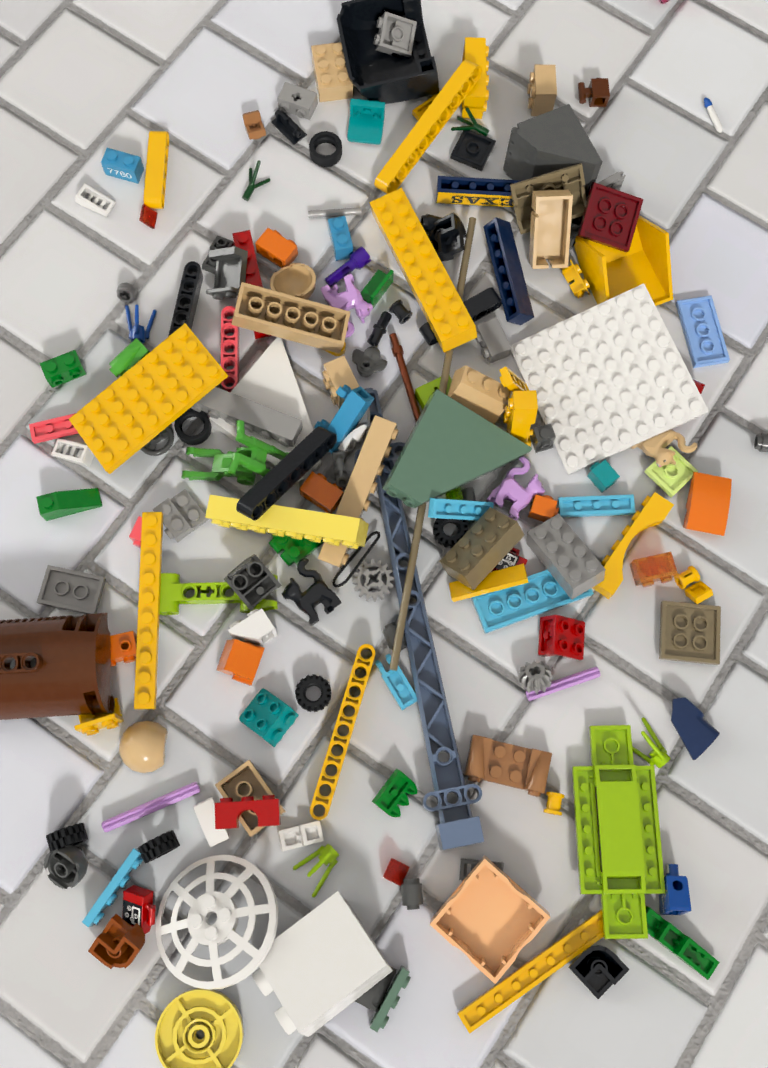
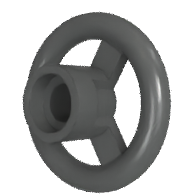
M170 426L166 427L165 430L167 432H160L157 438L150 441L149 448L143 446L141 451L151 456L166 453L174 442L172 428ZM169 438L163 448L155 450L157 443Z

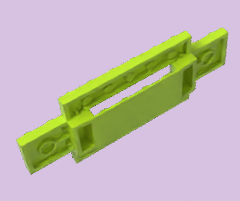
M630 725L589 726L592 766L572 767L580 894H601L604 939H648L645 894H666L654 766L634 765ZM595 787H596V792H597V806H598V820H599V834H600V848H601L602 872H601V869H600V855H599V841H598V827H597V812H596Z

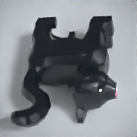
M303 558L297 564V570L304 577L314 578V583L306 591L301 592L296 581L290 578V583L285 587L282 597L294 601L298 609L308 615V622L313 626L319 621L318 614L314 609L318 604L322 603L325 606L324 611L328 615L342 602L328 588L316 570L305 569L309 559Z

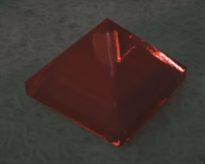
M143 204L139 221L155 229L158 213Z

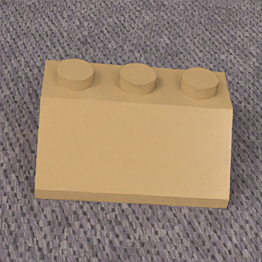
M465 365L455 371L447 396L495 424L505 410L506 405H508V398H510L512 391H509L502 383Z

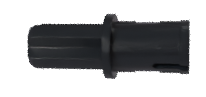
M387 311L381 314L377 324L373 326V332L367 340L372 346L377 347L383 334L387 332L386 327L392 318V315Z

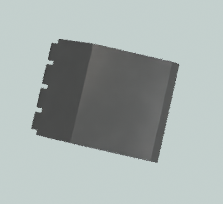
M570 104L520 122L517 124V127L512 128L503 170L512 180H527L582 163L587 199L591 185L597 179L602 160Z

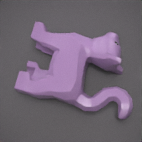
M352 274L344 277L346 287L344 292L338 294L337 284L332 288L329 285L320 288L325 301L330 306L346 311L355 308L356 315L362 323H365L364 318L369 316L373 305L363 300L361 292L354 286L355 279ZM350 321L348 322L345 338L350 337L354 333V324Z
M522 456L519 457V460L523 466L511 468L501 484L487 498V502H494L493 506L497 504L499 508L503 507L505 499L512 502L513 505L510 508L509 517L516 521L519 518V512L529 505L535 495L542 496L545 493L542 483L538 480V474H535L528 482L526 489L514 479V475L524 474L530 469L529 460Z

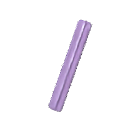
M593 667L552 681L551 686L546 687L545 692L539 690L538 694H536L535 691L530 693L526 691V698L528 701L598 678L601 676L598 667Z

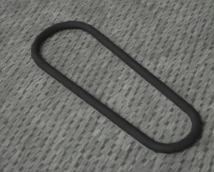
M372 532L366 538L367 542L373 535L377 534L376 539L371 544L366 553L363 555V557L360 559V561L352 570V572L349 574V576L342 583L336 585L335 582L338 576L351 562V560L356 556V554L361 550L362 547L359 546V548L349 558L346 565H344L335 575L332 582L334 587H341L348 582V580L352 577L354 572L363 562L365 557L374 547L376 542L379 540L380 532Z

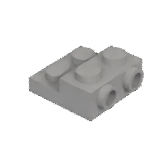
M385 11L377 20L376 27L379 28V32L374 37L373 44L376 45L375 50L390 55L396 53L410 57L417 22Z
M185 489L171 500L168 498L153 509L154 512L163 513V524L166 527L164 531L170 539L175 538L177 542L209 520L205 518L204 512Z

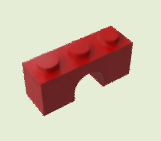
M275 795L262 796V800H254V796L241 797V801L233 802V798H220V803H215V829L239 828V817L247 810H252L256 813L258 827L281 825L280 799H275Z

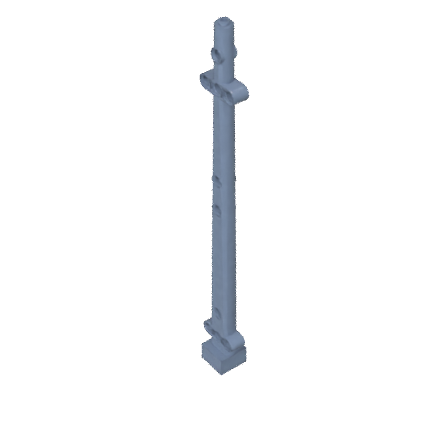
M365 388L364 390L375 398L369 406L370 421L374 419L375 415L383 418L377 391L373 390V388ZM403 442L390 444L389 447H392L389 457L383 461V465H385L384 471L376 479L399 608L401 606L407 567H401L398 562L401 560L409 561L411 540L402 500L397 497H391L382 488L399 457L395 452L402 451L405 445ZM361 449L357 450L356 453H355V456H354L355 464H356V461H357V459H358V456H359V454H360ZM415 566L410 597L415 598L417 602L408 606L404 634L434 787L433 792H429L423 797L422 805L429 812L438 811L440 824L435 825L441 851L485 842L479 816H472L470 804H474L481 799L482 790L476 784L465 785L417 566ZM439 752H446L449 760L441 762L438 758ZM469 788L477 791V798L475 800L468 798L467 790ZM449 792L457 795V802L455 804L447 801V794ZM429 796L437 799L436 807L431 808L427 805L426 800Z

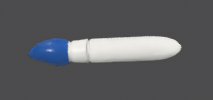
M704 98V106L716 131L722 133V125L712 106L711 100Z

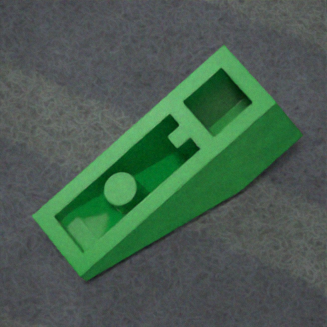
M98 488L58 491L36 497L40 515L46 521L103 506Z

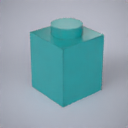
M606 460L593 464L589 468L591 471L587 476L601 493L616 483L620 477Z

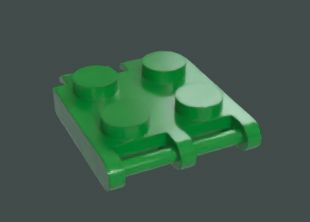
M285 534L284 537L272 535L273 539L269 542L277 554L284 550L280 557L288 566H291L293 563L297 565L300 560L306 558L324 543L322 542L323 540H321V543L311 542L304 539V537L302 540L292 539L289 536H285Z

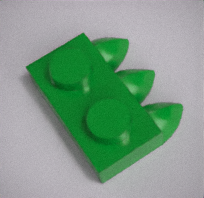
M396 768L372 802L389 816L400 817L401 813L397 804L401 806L409 805V799L405 793L417 794V787L411 779Z

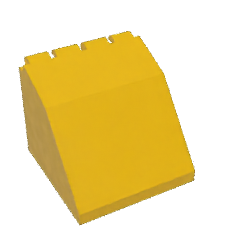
M639 215L630 250L627 253L578 237V235L576 236L574 247L580 269L590 285V290L597 304L605 302L643 283L655 306L673 300L669 233Z

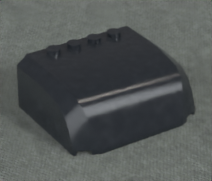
M351 0L341 4L342 8L337 16V24L348 77L362 96L369 101H380L389 104L439 93L438 73L434 56L431 57L423 23L421 0ZM385 11L417 22L410 57L396 53L390 55L375 50L376 45L373 44L374 37L379 32V28L376 27L377 20Z

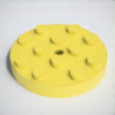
M196 988L180 994L167 1005L157 1023L155 1047L161 1064L164 1068H230L237 1059L243 1043L244 1028L241 1015L235 1004L226 995L214 989ZM198 1030H202L204 1032V1037L202 1039H199L196 1036Z

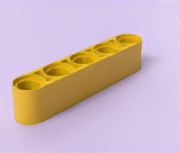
M168 131L149 132L144 187L145 208L164 209L169 152Z

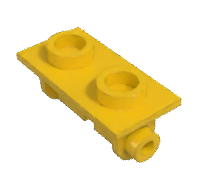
M569 260L572 265L568 266V268H561V273L564 275L567 283L575 281L569 285L574 296L579 299L584 296L586 291L590 295L588 291L590 285L586 278L582 279L579 274L582 271L577 263L574 265L572 260Z

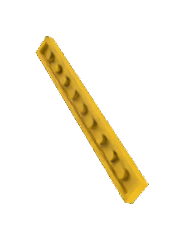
M142 512L134 693L135 710L156 709L163 537L162 512Z
M602 909L457 1012L469 1034L603 938Z

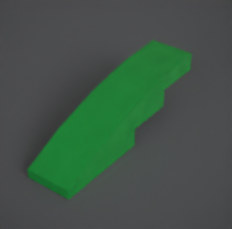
M646 906L648 934L693 970L709 980L720 962L690 937L684 935L670 922Z

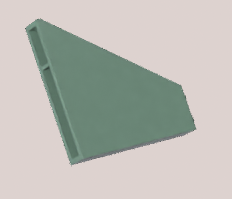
M437 389L429 397L382 489L387 491V494L391 497H397L402 500L406 506L417 508L429 502L430 498H438L519 459L521 456L523 457L532 448Z

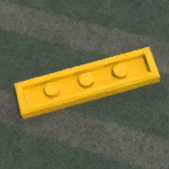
M523 563L490 572L474 590L459 581L449 583L451 599L453 602L529 582Z

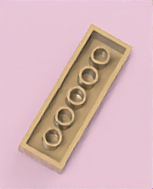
M241 282L231 325L340 353L345 342L350 311Z

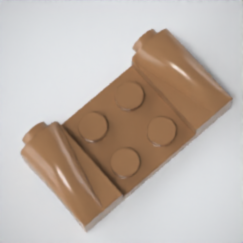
M472 735L463 776H467L469 781L480 783V780L526 790L528 795L540 797V794H545L552 753Z

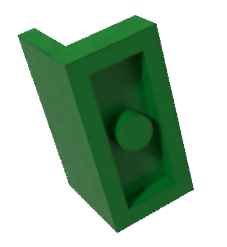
M378 269L362 290L363 300L371 303L373 308L393 283L394 271L390 270L388 274H385Z

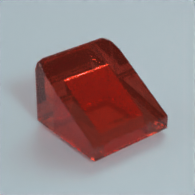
M391 858L382 877L401 886L410 867Z

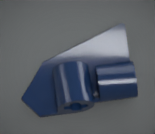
M686 697L672 699L671 722L692 760H696L720 733L703 718V713Z

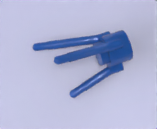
M136 304L135 325L132 328L129 306L126 305L129 339L133 342L137 338L142 343H145V339H149V333L157 311L153 310L145 330L144 326L139 325V305Z

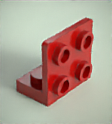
M560 615L540 617L538 656L558 655L583 660L585 622Z

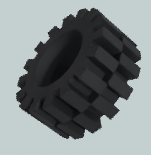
M437 518L433 527L434 538L438 540L440 545L444 544V547L450 546L452 548L468 531V523L465 520ZM447 523H453L457 526L458 532L454 536H448L444 533L443 527Z
M312 674L313 676L307 675L296 686V700L304 710L318 712L329 704L331 700V687L322 676H316L315 674ZM310 686H317L321 690V696L316 701H310L306 697V690Z
M84 823L74 824L46 835L50 851L70 844L77 845L88 839Z
M171 830L142 844L138 849L144 862L148 863L179 847L180 844L174 831Z

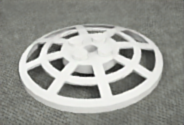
M215 855L200 859L189 865L168 887L157 914V946L166 967L182 982L201 989H223L246 979L264 961L276 936L278 905L273 887L265 874L257 866L237 856ZM220 860L232 861L246 867V869L236 878L227 873H215L216 861ZM207 863L206 875L195 879L185 889L178 884L193 869ZM252 874L262 884L267 895L268 904L255 905L252 893L244 884ZM215 879L232 882V885L225 893L215 891ZM206 881V893L195 899L189 892L197 885ZM239 889L244 894L248 907L237 908L232 897ZM174 891L179 897L173 908L171 923L162 926L165 906L171 893ZM185 901L191 907L187 919L177 921L179 909L182 902ZM216 913L217 921L210 925L209 917L211 914ZM269 913L267 933L263 944L258 950L249 943L254 931L256 915ZM249 916L246 931L243 937L235 932L239 917ZM188 928L192 939L185 949L180 942L177 931ZM171 933L174 945L181 954L176 967L170 962L165 953L162 935ZM229 939L237 945L229 953L219 957V945ZM199 943L209 946V960L200 959L192 955ZM242 950L253 957L242 970L223 979L220 965L234 959ZM188 961L198 966L212 967L214 981L195 980L187 977L182 972Z

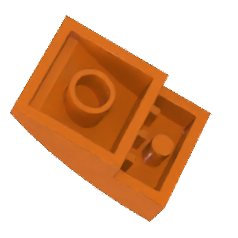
M693 472L683 528L724 536L730 506L732 479Z

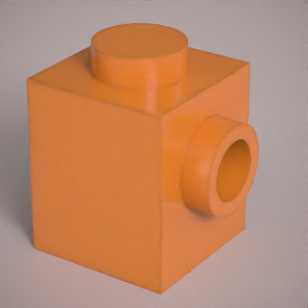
M535 495L528 517L542 522L547 521L558 514L559 508L556 507L558 501L553 500L548 495Z

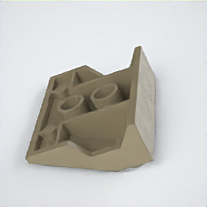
M582 163L510 185L515 218L520 234L530 232L531 211H533L531 207L532 191L569 189L573 195L571 219L583 216L587 200Z

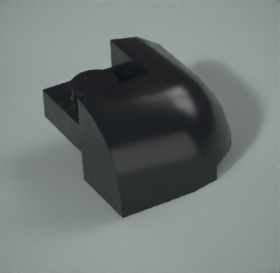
M454 212L433 223L434 227L427 236L441 262L454 259V254L465 250L463 238L466 237V230L462 221Z
M599 945L591 946L584 950L568 967L597 999L630 970L614 952L607 947Z

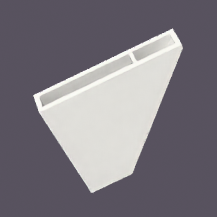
M276 337L230 393L302 420L303 427L294 447L290 445L283 446L275 439H265L260 433L255 431L251 433L245 430L246 435L273 445L285 453H290L313 431V427L281 338ZM209 417L213 427L241 447H247L235 440L237 424L233 426L222 418L215 419ZM267 454L265 464L273 469L281 460ZM322 458L294 485L300 488L311 472L317 471L323 463Z

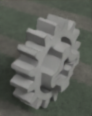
M371 559L370 564L363 561L364 567L359 566L357 568L359 573L354 572L353 574L357 578L352 580L353 584H357L354 590H360L359 597L361 598L365 595L366 601L370 597L373 598L374 602H376L377 597L383 600L384 593L388 596L390 595L388 588L393 589L394 587L390 583L394 581V577L390 576L393 573L392 569L387 571L388 564L386 563L382 566L381 560L377 564L374 563L373 559ZM383 575H385L387 580L386 585L381 579ZM361 576L366 581L363 587L360 582ZM376 577V578H377V583H376V582H372V584H371V583H370V578H371V579H374V578Z

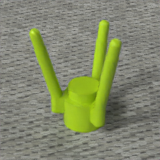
M643 717L642 721L656 745L642 731V736L653 749L649 753L651 757L649 758L633 746L632 750L635 754L646 760L650 766L656 765L658 768H661L670 760V757L647 720Z
M327 844L325 847L321 846L317 851L293 866V870H296L318 856L320 861L307 874L310 877L323 863L326 866L329 864L312 897H316L332 868L338 863L336 859L339 857V854L330 844Z

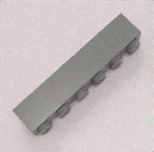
M218 387L212 389L191 407V409L197 412L204 411L208 413L212 418H222L233 426L236 425V421L242 420L244 421L246 431L260 433L265 439H275L283 446L290 445L294 447L303 427L302 420Z

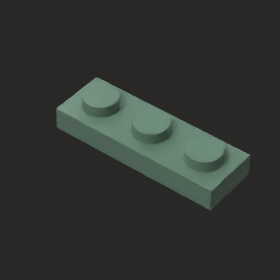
M402 965L390 985L379 1011L375 1013L369 1024L370 1028L375 1032H378L379 1028L384 1029L389 1020L387 1014L390 1008L394 1009L400 999L398 996L400 989H405L411 977L408 976L410 972Z

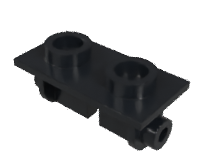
M283 110L275 112L276 118L271 123L293 145L307 136Z

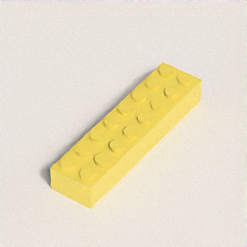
M217 495L209 496L205 518L212 520V524L220 527H234L243 531L253 530L261 534H266L267 532L279 537H284L285 534V536L297 540H302L304 537V539L315 543H321V540H323L322 542L333 546H339L342 543V545L351 549H358L359 546L365 547L369 524L360 518L272 505L259 519L254 521L237 512L236 506L240 499Z

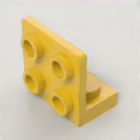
M114 698L115 708L111 714L78 715L80 724L74 726L75 730L82 734L87 733V736L99 733V729L105 727L107 729L118 727V723L124 722L118 698Z

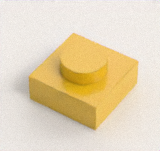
M702 581L685 589V595L696 604L713 596L712 589Z

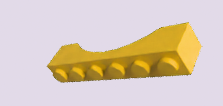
M656 492L651 497L646 496L641 504L644 506L642 510H637L631 518L634 521L632 525H627L621 533L623 535L621 541L618 539L611 547L613 550L610 556L606 555L601 562L606 569L604 581L592 588L607 599L613 596L623 581V558L630 541L641 531L659 525L674 506V504Z

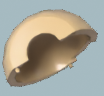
M290 263V265L281 268L276 273L274 272L270 279L271 290L306 300L310 298L316 286V275L313 269L301 263Z
M153 721L136 722L129 726L121 736L119 753L124 764L131 770L140 773L153 772L162 767L165 762L167 729Z

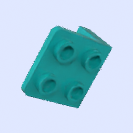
M351 99L348 141L381 144L385 118V102Z
M263 688L240 715L239 720L275 747L299 715L286 703Z

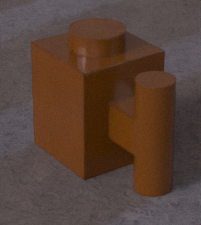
M608 78L591 79L588 88H585L584 82L578 83L579 103L584 104L586 103V98H589V107H606L610 97Z

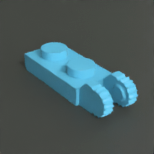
M387 654L385 656L386 661L390 665L391 656ZM379 660L375 661L382 679L401 710L417 702L416 693L399 666L397 671L390 670L386 672L382 663Z

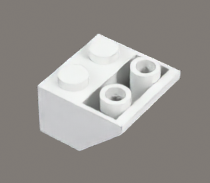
M262 608L251 611L246 619L235 621L230 625L231 628L228 629L233 639L242 642L248 641L259 646L277 636L275 627Z

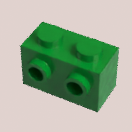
M76 350L40 363L44 376L52 388L87 375Z

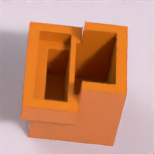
M227 640L216 670L233 675V680L252 686L265 648L248 641Z

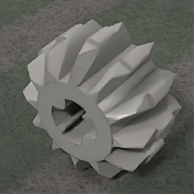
M533 660L532 664L526 662L525 667L520 668L518 678L522 689H527L528 693L535 691L538 694L539 690L545 692L546 687L551 686L553 676L549 665H544L542 661L536 663Z

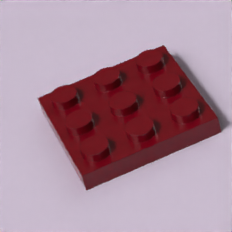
M594 182L591 185L578 237L626 253L629 252L643 199Z

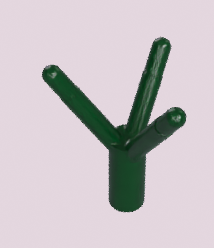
M468 107L466 111L472 122L459 116L457 120L469 126L451 128L452 131L475 130L484 136H487L489 133V129L476 122Z
M260 160L257 161L253 174L252 168H249V185L242 196L246 201L250 199L255 188L271 181L268 178L254 184L260 167Z

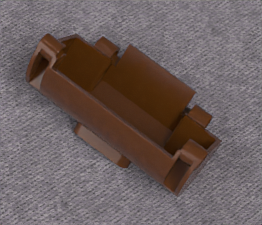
M107 613L0 620V720L111 714L114 712L115 702L113 695H111V642ZM33 658H36L37 663L32 668L31 661ZM13 659H15L16 665L13 669H11L10 663Z

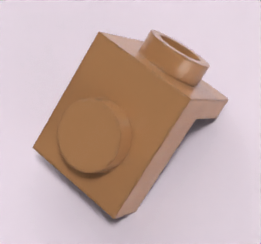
M258 110L242 115L250 140L266 136Z

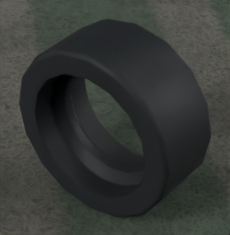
M328 131L315 134L309 143L312 161L322 167H331L337 164L342 156V142L340 138L333 132ZM322 143H329L336 147V151L331 155L325 156L317 153L316 147Z
M189 408L174 423L177 436L188 445L201 444L211 434V423L204 411L197 412ZM191 417H198L203 421L204 429L198 435L188 436L182 430V424L185 420Z

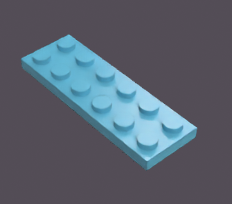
M544 570L528 576L529 583L471 597V600L486 634L592 596L594 594L591 588L571 600L548 570Z

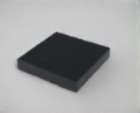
M463 130L451 153L450 159L482 171L496 141L471 130Z

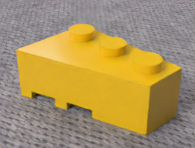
M536 390L513 391L511 398H508V405H506L505 412L503 413V423H507V433L528 446H531L530 435H533V429H530L531 424H535L538 410Z

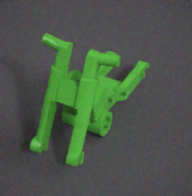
M238 420L236 421L237 435L235 440L247 447H237L236 452L228 451L227 454H224L220 449L187 447L186 455L193 454L194 457L214 458L212 471L197 472L185 470L182 471L181 478L219 481L223 477H237L238 483L251 486L255 483V473L264 477L270 471L265 465L267 454L282 460L289 453H285L253 436L246 435L244 421Z

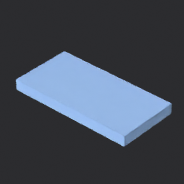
M712 295L678 300L675 304L693 368L728 363L730 358Z

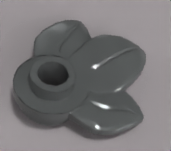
M369 347L364 352L358 349L353 351L352 361L357 365V371L363 377H369L374 371H382L387 366V361L380 359V351L377 347Z

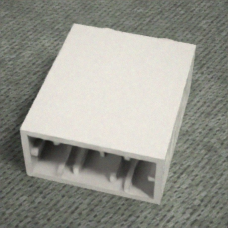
M337 891L274 939L270 951L259 965L260 968L252 973V977L265 996H268L273 991L275 992L282 1006L274 1013L285 1032L290 1035L297 1030L300 1034L309 1037L393 970L346 899Z

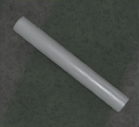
M361 207L308 211L309 218L361 215Z

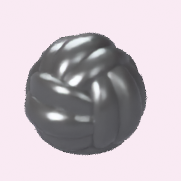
M121 283L118 286L117 297L121 301L132 302L135 299L137 293L136 288L132 284Z

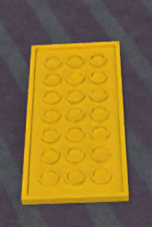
M184 323L69 418V421L105 471L111 474L225 380L228 374L187 324Z

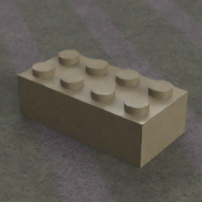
M490 507L439 562L449 576L474 590L523 538L524 533L516 520Z

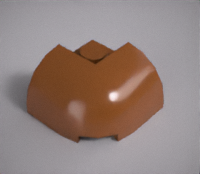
M115 914L103 932L96 938L88 952L110 969L113 967H124L126 969L142 949L145 943V934L137 923L132 927L119 915Z

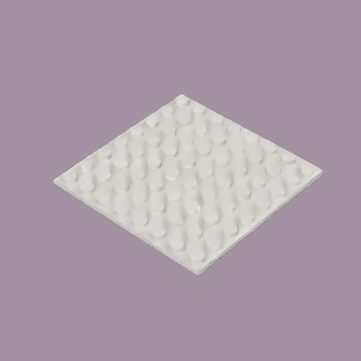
M644 283L510 345L512 348L511 353L529 391L536 390L538 411L544 424L551 423L556 436L553 443L568 475L709 412Z

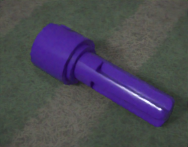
M359 247L350 254L349 260L325 278L326 284L332 287L354 269L360 270L371 262L367 251L363 247Z

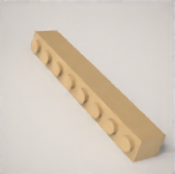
M376 415L374 416L336 515L364 520L361 517L363 512H367L371 501L368 500L370 494H374L378 483L375 481L377 476H381L385 468L383 461L391 453L392 447H389L391 441L397 438L399 432L397 423ZM324 542L318 559L341 568L342 564L346 565L349 554L347 552L349 548L342 545V543L339 546H333Z

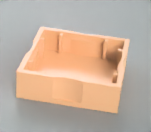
M484 855L432 917L430 925L449 943L464 952L470 961L496 984L513 964L520 950L536 936L550 919V914Z

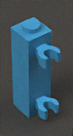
M344 385L343 388L340 386L336 393L344 398L345 401L330 424L322 419L321 422L317 421L314 428L320 426L337 435L336 444L329 451L331 453L339 451L338 447L341 442L356 428L375 399L361 386L352 390L347 385Z

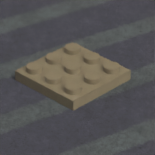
M662 601L659 659L719 665L721 606Z

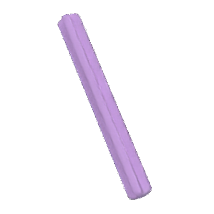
M193 782L101 823L104 832L114 830L200 792V787L197 782Z

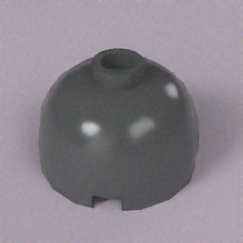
M70 844L50 851L44 859V868H48L50 872L48 878L56 886L67 889L68 887H75L83 879L88 869V861L86 855L79 847Z

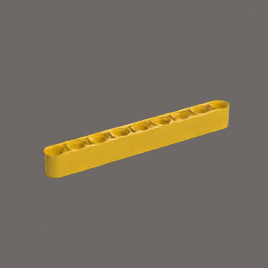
M464 60L377 175L374 182L377 189L386 194L398 189L482 75L481 66L468 60Z
M369 644L361 645L357 651L310 806V814L316 820L325 819L331 807L375 659V649ZM369 650L372 656L364 659L361 656V652ZM357 669H364L366 675L363 678H358L355 672ZM358 688L361 693L358 697H352L349 694L350 689ZM348 706L352 707L355 713L353 716L347 717L343 713L344 709ZM340 726L348 727L349 733L346 736L338 734L337 731ZM336 745H340L343 748V753L340 756L332 754V748ZM329 765L337 767V773L334 776L326 774V768ZM329 785L331 793L328 796H322L320 794L321 786ZM323 805L325 807L323 816L317 817L314 814L315 806Z

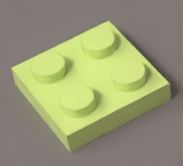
M670 446L668 449L676 452L673 456L676 464L670 463L669 465L658 467L656 461H654L644 473L672 498L692 479L693 472L698 471Z

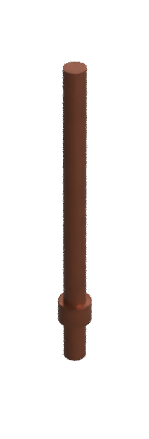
M392 333L389 335L392 343V353L396 357L415 422H417L421 413L403 358L404 351L402 346L399 345L396 333Z

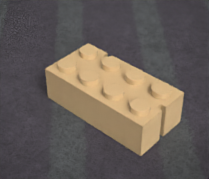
M569 189L532 191L531 207L533 211H531L529 264L532 269L548 268L549 265L546 259H548L552 268H568L573 195Z

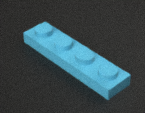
M634 494L558 497L557 499L558 513L562 518L634 515L636 513Z
M430 498L428 517L478 521L490 507L493 508L494 502Z
M133 848L82 921L87 927H91L94 924L98 925L105 915L103 911L107 905L111 906L118 897L116 893L119 888H124L131 877L128 876L133 869L136 870L142 863L143 859L138 848Z

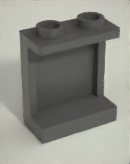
M236 246L209 250V258L216 260L214 289L206 290V294L213 296L212 298L216 300H223L224 297L236 298L238 296L241 282L245 283L248 251Z

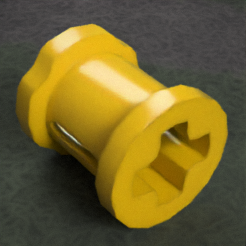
M689 566L686 571L674 574V579L677 586L683 590L686 588V585L694 581H700V575L695 567Z
M547 791V805L543 812L562 816L560 809L565 795Z

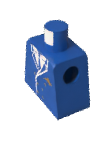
M666 864V876H664L666 894H659L660 915H683L692 911L688 879L686 876H679L677 864Z

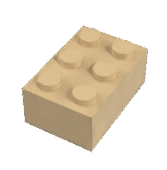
M342 43L311 46L319 102L353 98V84L348 77Z
M250 760L215 784L223 798H233V802L241 801V797L254 796V800H262V796L274 795ZM280 803V814L282 815L286 811ZM252 810L244 811L239 817L240 823L250 837H253L266 827H258V817Z

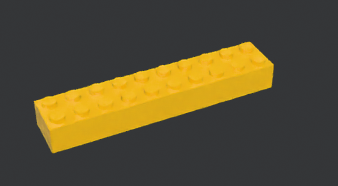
M402 187L369 202L372 214L443 352L445 353L477 338L476 326Z

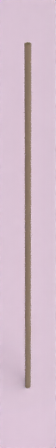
M474 217L469 218L464 245L465 250L463 251L457 292L461 300L463 298L476 218ZM453 349L445 352L439 391L446 394ZM426 503L419 506L417 510L389 668L393 671L398 669Z

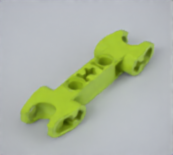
M161 573L160 615L179 614V604L240 603L241 613H250L251 611L235 592L231 597L224 595L226 590L232 589L226 582L180 583L179 574ZM194 590V596L187 598V591ZM209 590H212L213 593L208 597L207 593H209ZM263 599L253 610H260L261 608L264 611L278 609V603L274 600Z

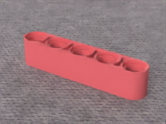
M226 306L221 312V367L228 374V377L221 382L223 390L231 392L239 383L240 327L231 325L232 319H227V317L234 315L235 307ZM230 332L234 333L231 336H227V334ZM229 349H233V350H234V351L231 352V353L226 352V351L229 350ZM228 366H234L231 370L226 369ZM228 383H234L231 387L226 386Z

